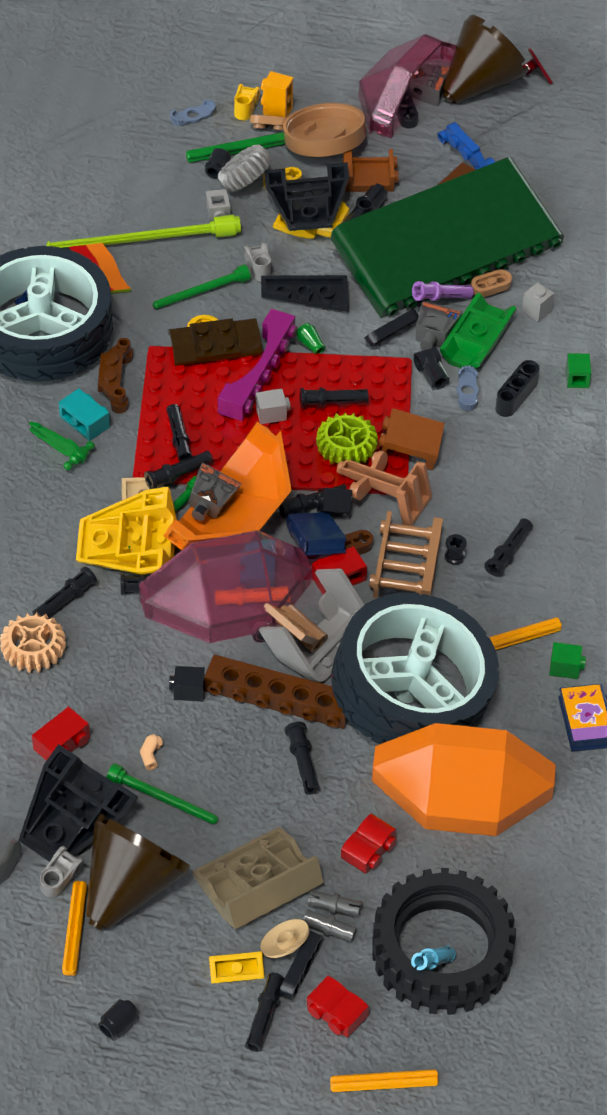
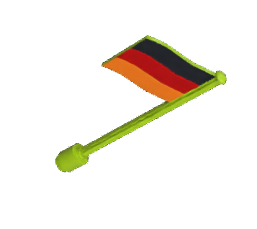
M239 216L213 217V221L209 224L59 242L48 241L46 246L60 247L62 250L65 248L90 259L104 272L110 285L111 294L132 290L122 278L113 256L105 245L203 233L215 234L216 238L236 236V233H241Z

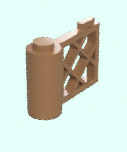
M269 603L264 605L265 610L276 619V622L281 627L287 628L289 633L311 653H315L326 642L328 635L292 604L284 605L281 608Z

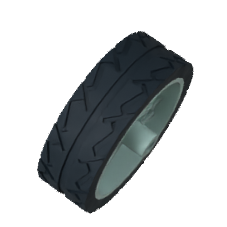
M34 246L27 247V249L20 248L0 255V306L14 297L25 293L28 294L27 302L0 312V374L25 381H52L75 375L88 368V365L95 363L101 357V353H104L109 346L107 343L111 341L113 333L111 291L104 272L90 259L80 253L65 248L62 250L60 247ZM61 292L78 299L89 309V312L86 315H82L55 303L54 293Z
M408 592L389 594L366 603L352 616L345 628L334 657L331 674H333V677H331L332 690L339 708L343 709L342 713L351 725L366 737H371V740L378 744L435 723L478 727L497 688L499 671H497V668H499L497 652L481 625L463 609H458V606L442 598L427 594L420 595V593ZM390 638L413 639L407 656L362 658V651L380 640ZM437 649L457 666L463 676L467 693L465 698L431 665ZM394 691V694L398 700L392 698L385 692ZM417 699L425 708H419L407 705L405 703H412Z

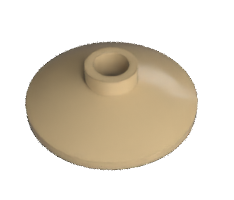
M292 919L278 924L262 939L260 945L262 953L269 958H278L295 952L306 941L309 935V926L300 919Z

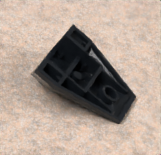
M348 162L327 164V177L286 180L285 168L264 171L265 188L289 231L330 228L333 226L349 182Z
M58 744L43 765L18 841L49 862L61 846H65L70 854L76 856L93 842L94 823L99 814L118 823L126 816L138 799V796L119 783L115 784L83 763L78 756Z

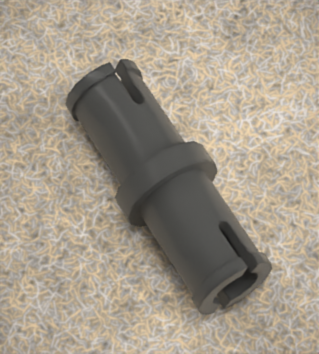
M311 890V897L308 898V907L329 910L330 914L335 915L338 912L356 916L357 918L360 917L361 913L359 911H362V901L343 898L337 893L329 895Z
M307 909L303 921L309 927L322 931L323 935L327 937L332 935L352 943L357 930L355 926L353 927L335 920L336 917L332 915L327 917L310 911V909Z

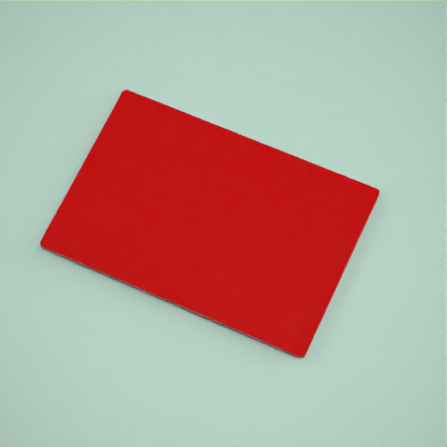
M148 347L133 478L144 477L146 471H155L164 464L173 465L180 462L176 448L172 444L173 435L166 408L171 404H177L181 408L186 434L190 437L189 446L192 457L208 450L213 458L210 459L213 460V464L208 466L220 472L244 442L257 422L260 423L256 411V399L251 413H247L244 420L240 421L218 413V396L226 383L232 384L248 374L259 362L262 355L175 366L172 347ZM296 352L282 353L278 367L273 368L271 378L268 383L263 385L262 392L283 389L284 396L288 397L290 401V411H287V420L261 425L267 427L275 436L281 431L291 490L318 491L319 488H333L341 484H345L346 489L350 490L351 484L358 482L338 474V463L331 465L329 459L324 460L322 454H319L316 445L318 428H320L322 422H326L328 417L334 418L335 414L343 416L346 413L351 416L355 413L356 417L363 415L364 421L370 420L371 425L375 426L378 436L375 452H379L382 448L378 446L381 433L386 431L382 429L385 416H390L392 408L410 413L412 360L410 358ZM319 387H323L326 390L368 389L369 399L368 403L326 404L324 407L310 405L301 408L299 391L300 388L318 390ZM387 449L388 460L383 472L400 478H406L408 476L409 455ZM368 458L366 463L360 462V464L371 467L372 458ZM199 469L176 478L172 484L187 485L189 480L197 476ZM372 488L367 494H386V493H383V492H381V491H379V490H376V489Z

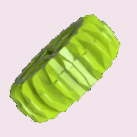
M344 413L343 416L335 414L334 418L328 417L326 422H322L320 428H318L316 438L319 454H322L324 460L329 459L331 465L346 459L347 461L366 463L368 458H372L377 449L378 442L375 426L371 425L370 420L364 421L363 415L356 417L355 413L351 416Z

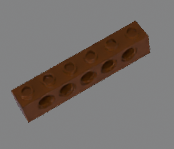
M215 654L204 676V691L216 696L221 695L238 702H246L260 708L279 711L285 715H294L307 721L326 724L332 728L345 729L348 719L342 713L343 709L339 708L332 686Z

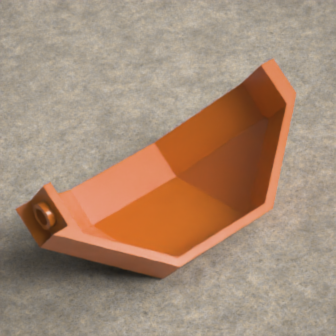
M257 422L244 442L220 471L241 483L235 498L217 518L206 515L203 521L196 520L192 516L194 508L191 506L179 521L175 519L163 536L182 551L249 544L292 491L281 431L275 436L267 427Z
M435 723L375 746L372 782L425 829L498 836L552 800L556 764L507 730Z

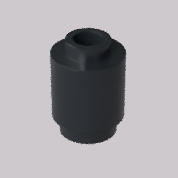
M214 149L207 160L205 172L210 178L218 179L219 171L230 161L231 156L225 149Z
M118 999L101 1016L98 1028L111 1040L115 1037H120L137 1020L136 1006L129 1000Z

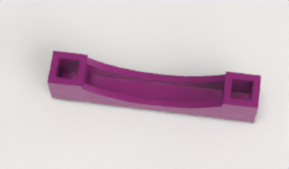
M270 309L262 323V338L267 340L265 351L259 362L248 374L232 384L226 383L218 396L219 414L243 421L247 413H251L256 393L262 392L263 385L268 383L271 378L273 368L278 367L280 356L282 353H286L290 339L296 336L298 327L295 325L294 315Z

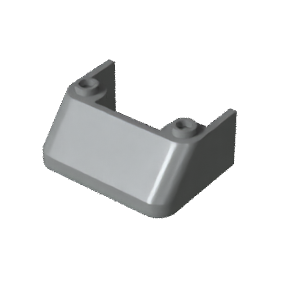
M320 569L315 572L326 590L319 600V610L324 619L317 626L328 635L326 642L315 653H311L301 643L297 645L285 627H261L259 629V632L276 658L311 681L322 682L331 675L334 657L345 628L352 616L364 606V603L342 569Z

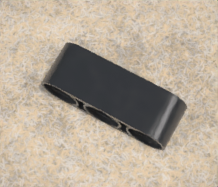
M533 360L523 361L498 390L495 407L498 415L502 417L512 416L536 388L540 369L537 362Z

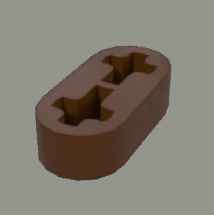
M358 530L345 534L347 538L344 546L345 549L354 546L359 555L371 551L373 548V535L371 532Z

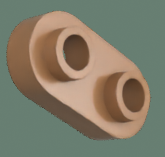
M250 115V123L254 124L253 128L266 129V125L274 126V130H283V124L287 119L286 117Z
M496 270L477 276L471 281L473 294L480 293L483 297L508 290L511 287L512 275L506 270Z

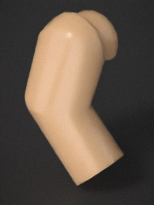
M155 734L147 736L140 749V755L146 770H153L158 766L153 753L155 749H160V746L163 745V740Z

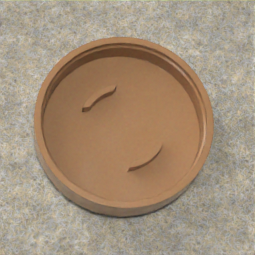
M321 103L302 108L287 117L283 124L285 144L292 152L310 157H325L347 152L360 145L365 139V116L360 109L343 103Z

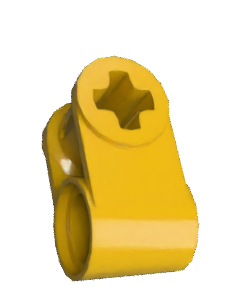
M239 84L234 97L235 118L239 120L250 119V115L253 114L259 102L260 87L251 88Z

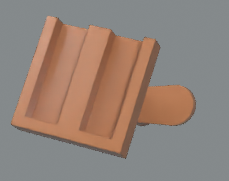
M381 450L373 454L371 467L351 460L347 461V459L338 463V474L358 481L353 482L350 490H352L351 496L354 499L362 500L372 488L397 498L403 525L412 526L432 498L426 463L417 461L406 478H400L383 472L387 464L388 455Z

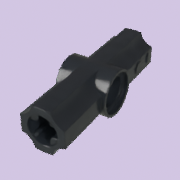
M378 183L371 185L365 195L356 200L355 208L344 222L378 209L388 194L383 185Z

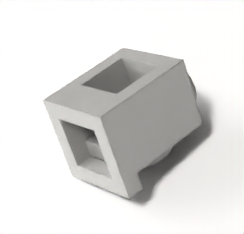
M226 189L206 191V210L208 211L209 221H213V217L230 215V203ZM212 199H222V202L212 203Z

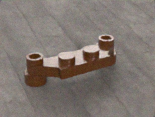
M120 338L113 348L106 353H101L98 392H103L110 399L111 410L119 414L126 412L129 408L126 391L121 387L123 364H128L133 360V349L128 338Z

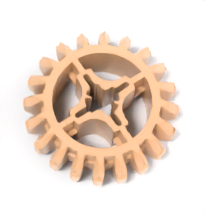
M37 612L34 616L26 613L24 618L17 615L16 621L10 620L8 626L4 627L3 634L0 637V648L5 661H9L11 667L17 666L19 671L27 668L29 673L32 669L40 672L42 667L49 670L50 663L57 665L58 658H62L63 651L66 648V637L61 624H57L55 618L49 619L47 614L40 617ZM48 638L51 639V642H50L49 645L46 644V640H47ZM19 640L20 645L16 647L15 643Z

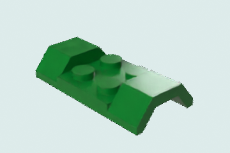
M476 293L441 346V354L450 365L460 369L466 365L471 366V368L474 367V369L480 367L504 333L517 307L511 306L505 310L488 305L482 294Z

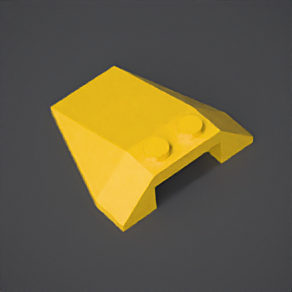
M169 487L145 490L81 518L76 561L136 574L163 572L174 562L175 545L163 536L176 519Z

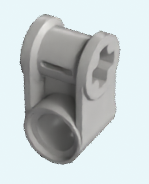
M264 242L254 247L244 246L245 261L249 266L253 279L261 282V276H271V257L266 243Z
M61 846L40 874L41 893L49 898L60 895L68 883L79 873L85 860L76 858L67 851L65 846ZM55 879L58 883L54 886H49L45 881Z

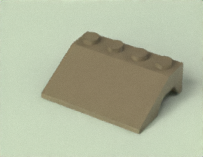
M280 827L192 871L193 877L222 918L234 929L247 925L248 922L268 914L271 910L291 902L294 898L324 883L318 858L313 856L307 859L302 855L295 839Z

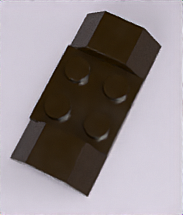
M233 318L192 323L189 324L190 327L168 329L175 366L262 355L261 336L257 318L233 321Z

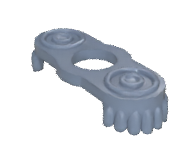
M207 99L203 100V105L189 107L178 113L173 109L170 112L171 122L176 126L199 122L201 119L210 117L215 113L216 103ZM190 112H196L199 114L195 118L187 116V114Z
M467 365L458 371L459 385L456 392L459 396V407L470 411L475 409L478 403V372L474 367L471 368V366ZM464 387H470L474 392L472 394H464L461 390Z

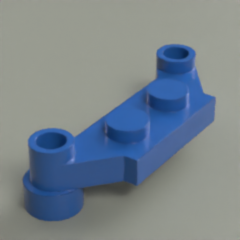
M456 122L447 125L446 129L437 133L438 139L442 144L449 142L453 148H456L465 160H468L474 166V169L477 170L495 162L491 157L486 160L480 152V147Z

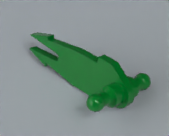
M33 421L28 423L32 426L29 430L39 439L41 438L63 455L70 457V460L63 465L65 470H70L73 465L86 461L89 451L95 447L92 441H88L84 447H79L76 442L62 437L41 426L39 423Z

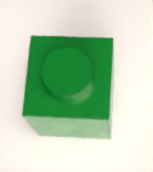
M568 353L565 368L567 388H589L591 379L590 354Z
M553 642L549 676L578 680L579 670L584 671L586 656H581L582 646Z

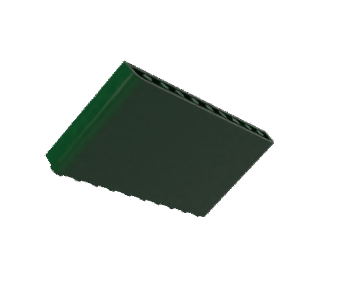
M507 157L343 222L333 229L330 239L380 318L393 316L402 309L413 308L417 303L422 302L416 301L412 295V287L416 281H422L426 284L433 281L438 282L440 285H468L477 276L496 270H504L509 265L521 263L530 256H538L547 249L559 247L563 243L564 235L511 157Z

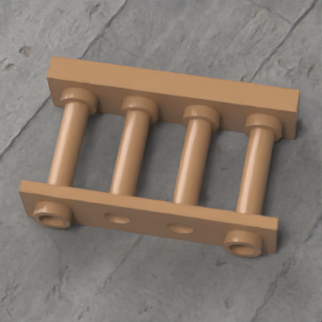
M387 511L386 520H381L380 534H383L376 574H371L369 588H373V598H378L380 587L420 593V595L427 594L431 596L442 535L443 518L434 517L432 526L422 528L391 523L392 511ZM390 533L426 537V540H430V542L424 546L390 542L388 540ZM386 551L423 555V558L427 559L426 563L415 564L386 560L385 556ZM383 569L418 573L420 576H423V581L418 580L417 583L382 578Z

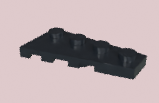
M347 275L261 276V297L348 312Z

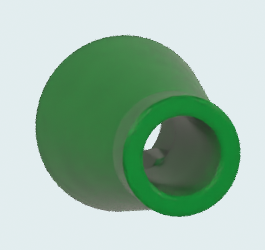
M305 323L297 329V340L314 354H322L325 351L326 346L323 344L314 325Z

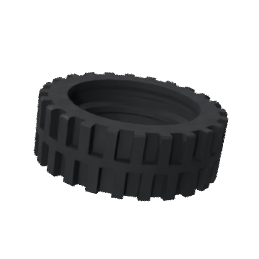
M441 868V873L433 874L431 869L423 870V876L417 878L414 873L406 876L405 884L402 885L398 881L392 886V895L385 893L382 898L381 907H377L375 913L372 959L376 961L375 970L379 977L384 975L383 985L388 991L392 988L396 990L395 998L401 1002L405 998L410 1000L411 1008L419 1010L421 1005L428 1007L430 1014H437V1009L447 1010V1015H453L457 1008L463 1007L465 1012L473 1010L474 1003L477 1001L484 1005L489 1001L490 992L497 995L501 990L502 981L506 982L509 977L514 955L516 928H513L515 920L513 913H507V901L505 898L498 900V890L491 885L489 888L483 886L484 879L478 876L474 880L467 877L466 871L459 870L458 874L449 873V868ZM436 909L452 910L468 916L480 925L488 937V951L480 963L461 972L438 973L427 969L416 970L417 967L414 968L412 966L411 960L402 952L399 946L400 929L407 920L419 913Z

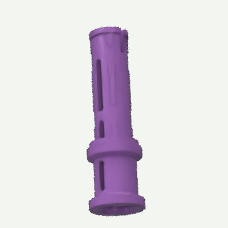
M416 281L412 287V295L416 301H422L423 299L437 301L440 298L470 299L474 292L471 285H440L438 282L433 281L429 284Z

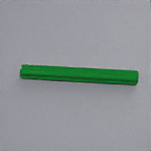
M275 133L187 150L186 159L189 163L207 160L216 148L225 149L232 155L238 154L253 145H261L263 148L284 145L285 138L283 133Z

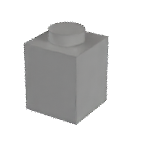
M537 282L523 294L521 312L536 322H540L552 312L554 293Z
M283 389L256 393V411L260 424L287 420V411H290V401L288 397L284 396Z

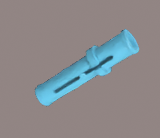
M451 946L436 949L426 948L412 956L411 964L414 968L417 967L416 970H432L438 965L452 962L456 957V952L454 948L450 949Z

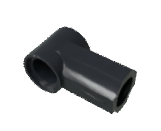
M433 347L414 353L415 366L419 372L423 371L431 387L436 388V390L444 388L449 383L450 377L442 365L439 350Z

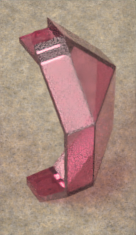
M423 34L389 50L359 80L358 97L369 135L376 131L389 138L393 137L394 116L413 74L428 61L441 59L451 64L457 44Z
M256 530L191 543L139 584V597L146 618L208 643H214L255 634L261 627H278L279 624L276 622V619L265 610L264 605L269 603L278 608L290 604L294 606L311 584V566L307 555L304 554L302 549Z

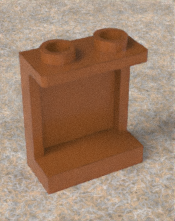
M352 149L343 153V163L348 162L349 182L345 192H367L371 185L376 183L383 185L387 192H394V183H398V171H394V169H397V156H393V149H389L388 157H352Z
M392 408L390 416H385L382 429L386 431L381 433L378 446H381V451L384 452L390 449L425 459L426 468L433 470L438 457L445 423Z

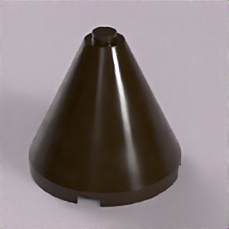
M470 15L463 23L443 86V97L451 104L453 102L456 104L521 79L529 70L527 65L523 68L522 63L525 59L515 45L496 27L492 26L490 29L482 25L485 20L476 15Z
M99 814L94 823L86 914L87 917L91 918L89 924L101 931L104 927L110 929L186 875L190 865L127 827Z

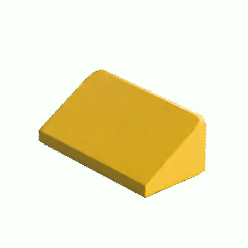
M262 951L208 956L211 983L264 978Z

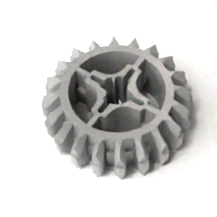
M253 145L242 150L231 158L221 168L222 170L219 171L218 179L221 185L229 192H235L245 186L247 187L248 184L253 183L255 179L259 178L268 169L271 163L269 153L261 145Z

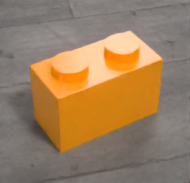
M271 71L261 83V90H263L261 99L263 115L287 118L293 109V77Z

